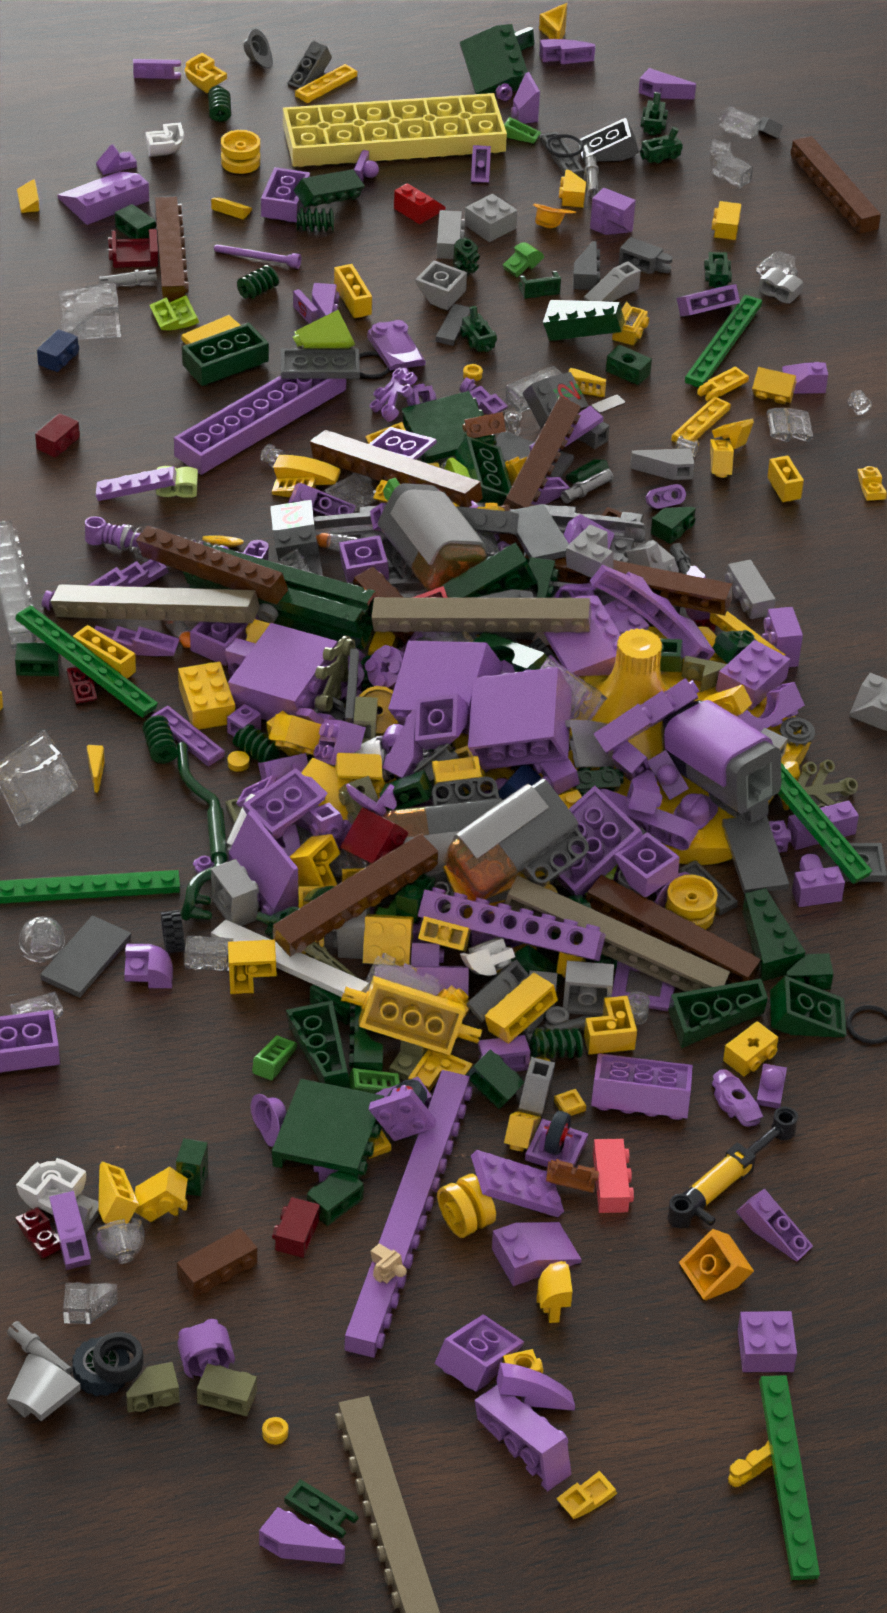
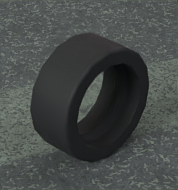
M115 1332L105 1335L94 1347L93 1361L95 1371L102 1380L109 1383L122 1384L130 1382L139 1375L143 1367L141 1343L136 1337L128 1333ZM123 1349L131 1352L134 1359L125 1366L114 1367L106 1364L103 1361V1357L111 1350Z

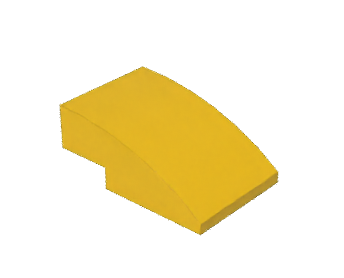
M312 758L301 773L304 776L312 777L328 793L325 800L318 805L322 806L330 803L341 813L343 820H348L347 809L339 799V789L356 779H338L335 767Z

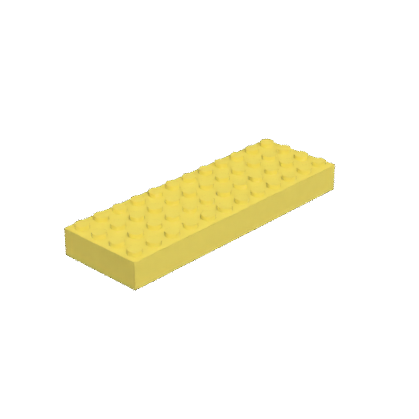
M494 93L283 108V128L293 167L357 163L363 150L369 151V160L374 162L437 156L446 157L451 155L462 156L472 154L473 145L491 146V153L506 152L507 133Z

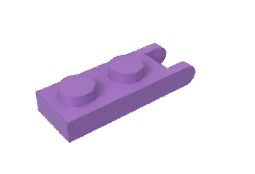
M133 59L134 78L180 79L181 73L174 72V67L181 66V61Z

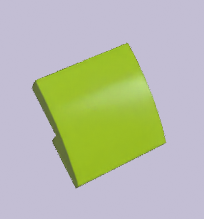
M183 296L170 303L166 297L149 305L161 330L187 328L199 323L187 296Z

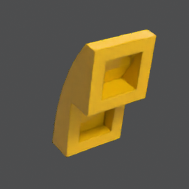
M598 1471L582 1485H579L577 1482L556 1499L572 1519H576L601 1506L614 1497L617 1492L606 1477Z

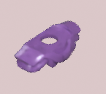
M723 1069L713 1075L712 1086L716 1089L714 1095L719 1107L727 1112L730 1118L736 1116L739 1122L746 1127L759 1124L760 1119L763 1117L759 1105L739 1078L735 1077L728 1070ZM732 1092H741L745 1098L741 1100L736 1099L732 1096Z

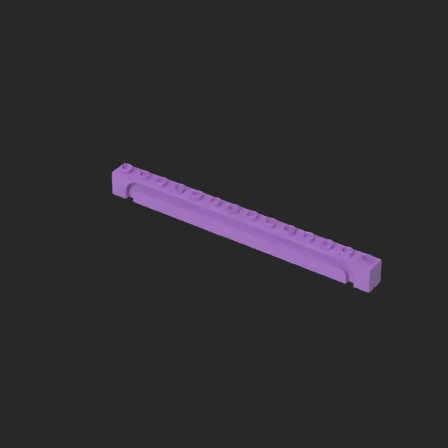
M445 1070L441 1071L428 1107L430 1113L437 1120L436 1128L418 1134L379 1241L384 1247L399 1253L402 1258V1264L407 1269L411 1268L413 1262L412 1250H417L419 1246V1231L424 1230L426 1226V1211H431L434 1201L432 1194L433 1192L437 1193L439 1189V1174H444L447 1165L446 1155H451L454 1144L452 1138L458 1135L460 1128L459 1118L463 1119L465 1116V1101H470L473 1087L469 1086L470 1076ZM372 1261L345 1334V1351L374 1358L377 1349H382L385 1340L383 1332L385 1328L389 1329L391 1325L392 1314L390 1312L392 1308L396 1309L398 1305L399 1288H404L407 1275L404 1277L395 1276L388 1284L383 1281L380 1283L373 1277L376 1263Z

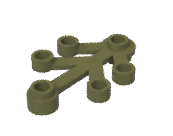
M343 636L338 641L336 647H325L323 650L324 660L333 661L335 656L338 657L332 664L316 668V679L325 680L330 675L323 694L318 695L315 699V707L319 711L330 712L333 707V697L338 700L341 699V682H347L349 675L348 656H350V650L355 649V640L349 636Z
M830 759L820 763V770L811 786L805 787L809 776L817 772V766L814 762L810 761L802 766V772L797 780L809 796H814L823 803L817 805L819 808L841 803V801H833L826 794L840 792L843 796L848 797L856 793L858 788L857 781L850 777L841 780L839 783L822 785L827 775L835 769V765Z

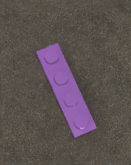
M172 466L97 482L96 497L98 501L174 486L177 472L175 467Z

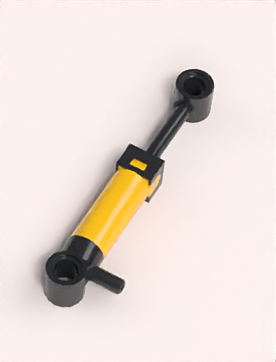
M786 1106L776 1109L771 1129L747 1149L737 1142L726 1151L725 1158L685 1192L672 1196L667 1217L671 1226L680 1229L686 1228L691 1224L692 1218L695 1215L709 1226H712L716 1219L703 1208L737 1179L744 1180L754 1171L755 1155L773 1139L777 1138L785 1141L795 1136L798 1120L797 1112Z

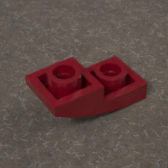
M77 667L67 668V676L75 703L97 700L93 679L91 680L89 676Z
M38 1207L16 1217V1222L23 1234L41 1258L61 1249L58 1235L51 1228L49 1219Z

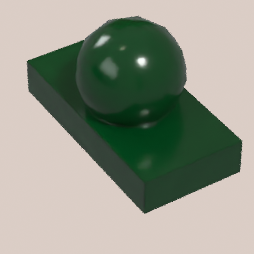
M529 27L519 32L515 31L520 50L535 45L533 28Z

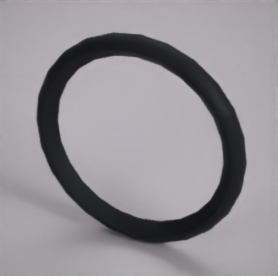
M558 134L547 140L546 149L554 156L569 158L577 156L582 152L583 143L573 135ZM557 138H569L577 141L580 148L574 153L562 154L553 151L549 144Z
M375 351L359 353V358L367 355L380 357L378 352ZM387 367L384 372L379 374H364L360 372V376L364 378H380L388 374L390 369Z
M862 1005L849 1013L846 1021L847 1028L856 1039L870 1044H879L887 1041V1035L879 1039L862 1037L854 1031L851 1024L853 1016L859 1011L871 1009L887 1016V1010L875 1005Z

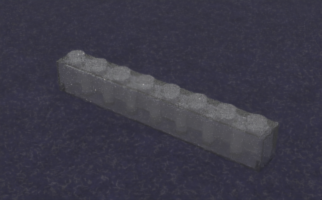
M11 521L0 522V599L11 649H16L17 642L36 643L37 636L15 620L18 612L30 605L33 606L32 596L28 597L30 595L29 582L25 583L27 581L26 569H22L24 568L23 555L19 556L21 554L20 542H16L18 541L17 529H13Z

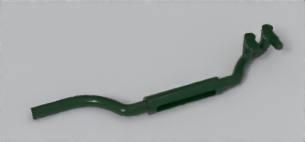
M180 742L177 744L179 775L193 793L209 804L207 820L210 859L214 863V867L224 864L227 860L224 811L220 807L218 797L203 787L192 776L189 769L188 746L185 742ZM211 868L199 872L189 882L184 904L180 912L182 920L188 921L190 918L210 920L212 918V912L195 907V904L209 905L211 902L209 896L200 895L199 893L203 884L211 879Z

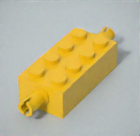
M373 976L370 988L366 993L348 988L347 986L344 989L345 992L342 995L341 1001L361 1006L362 1011L358 1020L359 1027L446 1055L451 1054L457 1037L474 1042L475 1044L479 1042L478 1037L481 1036L482 1029L462 1024L465 1014L463 1004Z

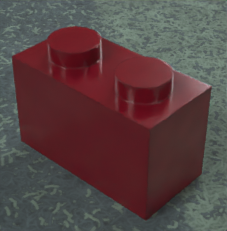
M59 413L35 433L36 449L56 458L80 437L79 421Z
M291 1197L288 1206H284L281 1211L280 1225H275L272 1239L275 1240V1251L304 1258L320 1220V1205Z

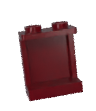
M149 229V238L116 239V231H112V238H108L109 260H113V268L158 267L157 229Z
M362 807L340 848L372 864L403 845L409 831Z

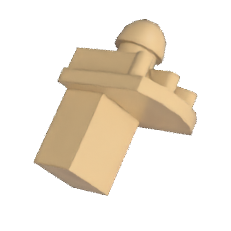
M380 1243L371 1250L372 1261L376 1263L373 1270V1277L376 1281L380 1283L383 1281L388 1284L393 1277H404L407 1270L402 1264L401 1255L395 1250L391 1251Z

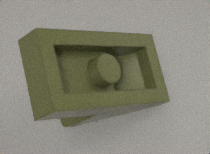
M685 655L681 677L702 681L700 692L717 686L719 671L727 664Z
M401 1040L400 1053L389 1067V1072L398 1073L399 1078L408 1080V1077L428 1048Z

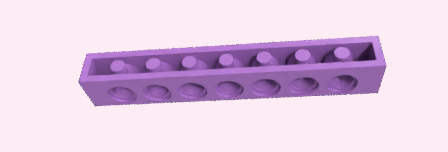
M435 887L432 888V891L424 890L418 917L422 919L425 916L470 928L471 931L594 961L600 960L606 934L600 932V927L589 924L586 925V928L577 926L578 922L564 919L562 923L555 921V916L543 913L541 917L533 916L534 911L523 908L516 912L511 910L512 906L498 903L497 907L491 906L488 900L476 898V901L467 900V895L454 892V896L445 895L446 890ZM449 901L451 908L447 913H443L442 906L445 902ZM467 907H472V915L469 918H465L464 910ZM493 912L495 918L492 923L487 924L485 920L486 915ZM515 917L517 921L516 926L509 929L507 926L508 920ZM537 922L539 925L538 931L535 934H530L529 928L531 924ZM555 928H560V937L553 940L551 937L552 931ZM582 933V943L575 945L573 941L574 936Z

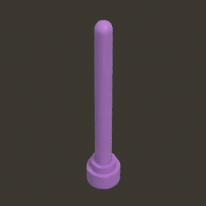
M223 245L214 246V251L219 253L287 263V266L294 269H299L301 265V254L292 253V255L284 256Z

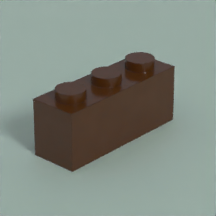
M239 1228L178 1261L177 1278L195 1298L202 1293L209 1292L218 1284L229 1281L238 1273L251 1269L257 1263V1247L245 1232Z

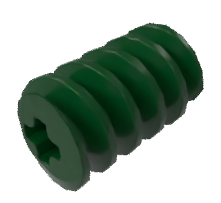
M213 86L208 92L209 117L217 122L227 121L231 117L230 93L221 86Z
M300 207L297 213V231L300 226H302L303 231H306L309 226L310 231L313 232L316 226L318 232L321 231L322 227H324L326 232L331 227L334 232V213L332 208L329 209L327 214L325 208H322L321 213L318 212L317 208L314 209L313 213H311L310 208H307L306 213H304L303 208Z
M264 265L237 281V289L245 299L248 297L253 299L256 295L259 296L262 292L264 293L268 289H272L273 286L279 285L277 273L268 265Z
M161 715L148 718L142 728L150 757L156 763L172 762L178 756V750L168 719Z
M252 724L238 730L233 737V745L245 751V753L260 763L275 760L279 757L280 747L275 746L276 741L269 740L266 733H261V730L255 729Z
M536 1028L533 1031L530 1041L532 1057L536 1058L539 1052L540 1057L545 1058L548 1052L549 1057L554 1058L557 1052L558 1057L563 1058L566 1052L567 1057L572 1058L574 1051L577 1058L582 1057L583 1041L581 1033L577 1028H572L571 1030L568 1028H563L562 1030L559 1028H554L553 1030L549 1028L544 1030Z

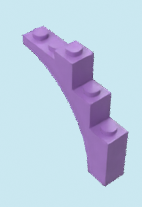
M602 565L590 579L594 587L607 592L634 609L668 639H682L684 658L686 655L709 660L715 653L694 621L679 615L668 599L654 594L642 577L630 572L624 574Z
M685 678L664 693L661 691L643 704H637L595 732L594 736L606 754H608L633 737L661 722L667 716L699 699L696 694L699 692V689L693 680L688 682Z

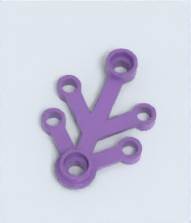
M407 368L396 369L392 374V380L384 388L380 387L373 393L376 400L369 407L373 412H378L381 409L382 416L387 422L394 420L399 414L395 407L398 393L406 398L414 391L410 385L417 381V377L413 372L409 373Z

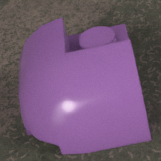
M126 944L125 981L148 982L149 988H172L173 965L169 954L164 949L152 944Z

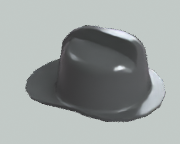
M252 29L244 42V51L250 60L257 61L262 67L270 68L273 65V57L268 40L261 30Z

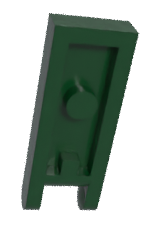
M301 1479L284 1497L286 1505L339 1538H343L346 1535V1531L340 1527L345 1519L352 1523H356L359 1519L356 1513Z

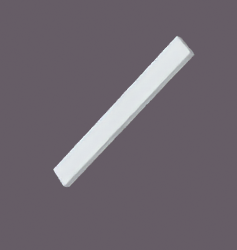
M224 920L211 932L212 939L227 946L228 942L271 940L228 920ZM275 942L276 968L341 997L345 992L346 986L364 993L370 988L368 982L305 954L296 953L289 957L279 944Z

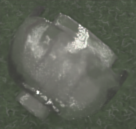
M46 916L28 920L23 925L19 934V945L23 956L39 963L45 962V959L51 957L53 960L66 946L65 933L61 925L56 920Z
M132 1218L133 1223L125 1224V1220L122 1219L99 1227V1233L94 1232L93 1236L96 1246L103 1257L112 1261H118L119 1264L131 1262L133 1256L137 1255L144 1246L145 1231L142 1221Z

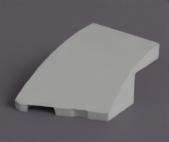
M565 720L566 727H571L572 731L570 746L576 768L591 769L612 766L615 769L612 759L613 751L606 754L594 736V733L606 726L607 723L587 720Z
M29 1354L10 1391L7 1403L24 1418L32 1413L42 1421L80 1391V1383L53 1363L39 1356Z

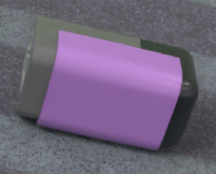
M710 700L694 701L662 720V752L667 751L682 776L707 791L715 805L733 817L738 818L746 825H751L768 815V800L772 799V796L779 793L781 789V752L779 748L773 745L769 737Z

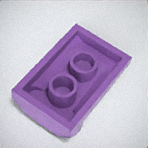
M402 320L379 322L374 324L367 333L368 340L390 370L423 366L426 362L407 333L408 325Z
M295 768L243 803V809L246 814L252 811L273 838L277 839L284 834L285 828L324 801L328 793L312 777L304 776Z

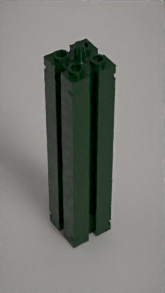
M208 543L203 544L283 573L288 591L276 605L258 598L259 605L266 603L277 610L278 617L274 624L337 642L343 636H349L355 640L356 648L362 650L371 640L372 630L374 631L372 622L374 597H377L374 590H365L363 587L226 548L213 547ZM183 572L187 583L190 584L189 588L234 590Z

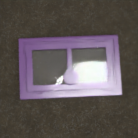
M618 961L611 997L628 996L631 1006L668 1011L671 994H674L675 987Z

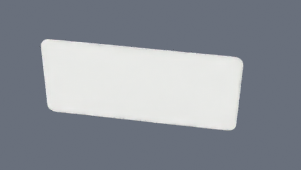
M614 395L592 404V406L601 413L623 404L625 401L619 395Z

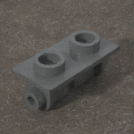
M449 743L445 746L440 745L433 751V755L430 758L421 760L413 772L417 773L425 770L430 782H433L432 761L458 759L459 756Z

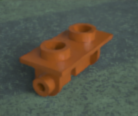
M503 412L465 419V424H463V431L472 438L506 432Z
M559 1159L555 1161L550 1160L547 1166L546 1182L594 1193L595 1181L598 1179L599 1171H595L594 1167L589 1168L581 1165L574 1168L572 1163L560 1161Z

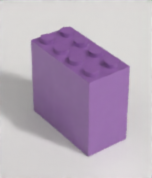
M270 623L228 681L236 710L246 704L261 713V719L267 721L281 711L298 717L295 714L300 707L315 710V699L318 695L323 694L330 675L327 676L325 680L316 679V668L318 666L326 667L336 661L338 656H335L333 661L324 660L323 650L325 647H336L338 642Z
M408 641L388 710L399 724L404 726L406 717L413 708L416 709V699L459 694L468 703L467 725L461 733L469 735L473 678H480L485 675H500L503 664L487 643Z
M546 667L545 669L525 670L524 672L516 673L507 672L502 675H485L480 678H473L468 749L473 756H478L479 765L483 770L568 759L570 727H566L565 720H570L572 689L559 668Z

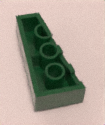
M550 300L543 320L549 341L622 332L625 323L619 302Z
M766 888L745 893L742 913L748 934H750L752 950H754L755 956L761 959L759 977L763 982L784 976L788 970L805 956V950Z
M761 979L671 994L668 1011L680 1047L684 1048L764 1014L768 996Z
M333 1001L287 1009L286 1014L289 1028L320 1083L351 1089Z

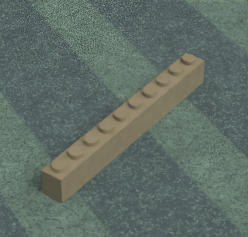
M58 585L51 599L56 617L253 623L260 608L255 590Z
M374 597L372 622L374 631L581 633L590 632L592 611L590 598Z
M518 875L504 903L512 906V911L519 912L520 908L534 911L533 916L541 917L543 913L555 916V921L562 923L564 919L578 922L577 926L586 928L587 924L600 927V932L606 934L602 954L685 992L725 985L730 973L719 966ZM555 928L553 930V932L561 935L560 928ZM582 933L576 934L573 941L581 944L583 941Z
M365 1396L339 1402L338 1413L335 1414L336 1426L338 1430L342 1429L344 1435L341 1436L344 1451L349 1450L351 1456L348 1457L349 1467L352 1473L356 1472L358 1478L355 1479L358 1495L363 1494L365 1500L362 1501L365 1517L370 1516L372 1522L369 1524L371 1537L373 1540L377 1539L379 1544L377 1546L378 1559L380 1563L384 1562L386 1569H384L386 1584L392 1585L393 1592H391L393 1606L395 1609L399 1608L400 1613H440L370 1397Z

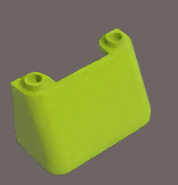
M339 310L294 331L295 336H293L297 347L301 346L302 349H349L355 346L354 340Z

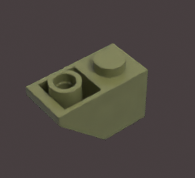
M356 697L354 724L366 727L362 743L376 737L378 698Z
M173 1362L146 1367L126 1393L128 1413L134 1411L141 1412L159 1406H170L173 1403L179 1402V1385Z

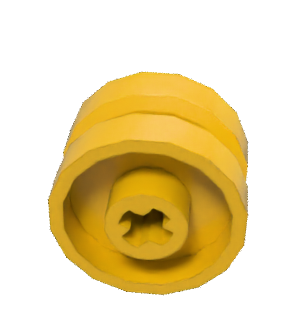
M234 130L223 135L221 138V165L224 169L236 174L253 172L260 166V138L258 135L247 130Z
M383 686L367 688L359 695V697L378 698L377 710L378 708L382 709V713L377 714L376 737L383 736L389 726L399 724L388 710L393 691Z
M697 875L680 876L675 878L668 887L665 909L706 930L713 924L715 918V907L718 897L717 889L711 881Z
M467 1174L459 1178L456 1184L449 1183L437 1191V1200L442 1216L452 1232L458 1237L465 1238L473 1234L477 1228L483 1229L495 1222L496 1210L492 1197L482 1194L476 1175Z

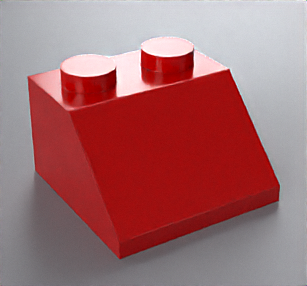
M408 183L394 190V209L418 224H422L436 216L440 210H446L444 205Z

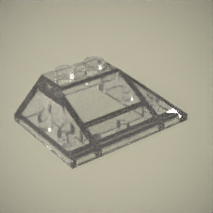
M105 283L58 291L63 331L78 336V339L121 337L116 284Z
M45 730L0 760V788L20 828L79 787L65 757Z

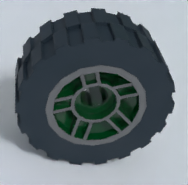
M102 1337L91 1338L89 1341L81 1343V1346L77 1347L72 1358L74 1379L80 1383V1389L95 1396H106L117 1392L118 1389L125 1386V1383L114 1384L104 1381L95 1371L93 1361L94 1347ZM116 1349L106 1353L103 1361L110 1366L121 1367L130 1363V1357L127 1350Z

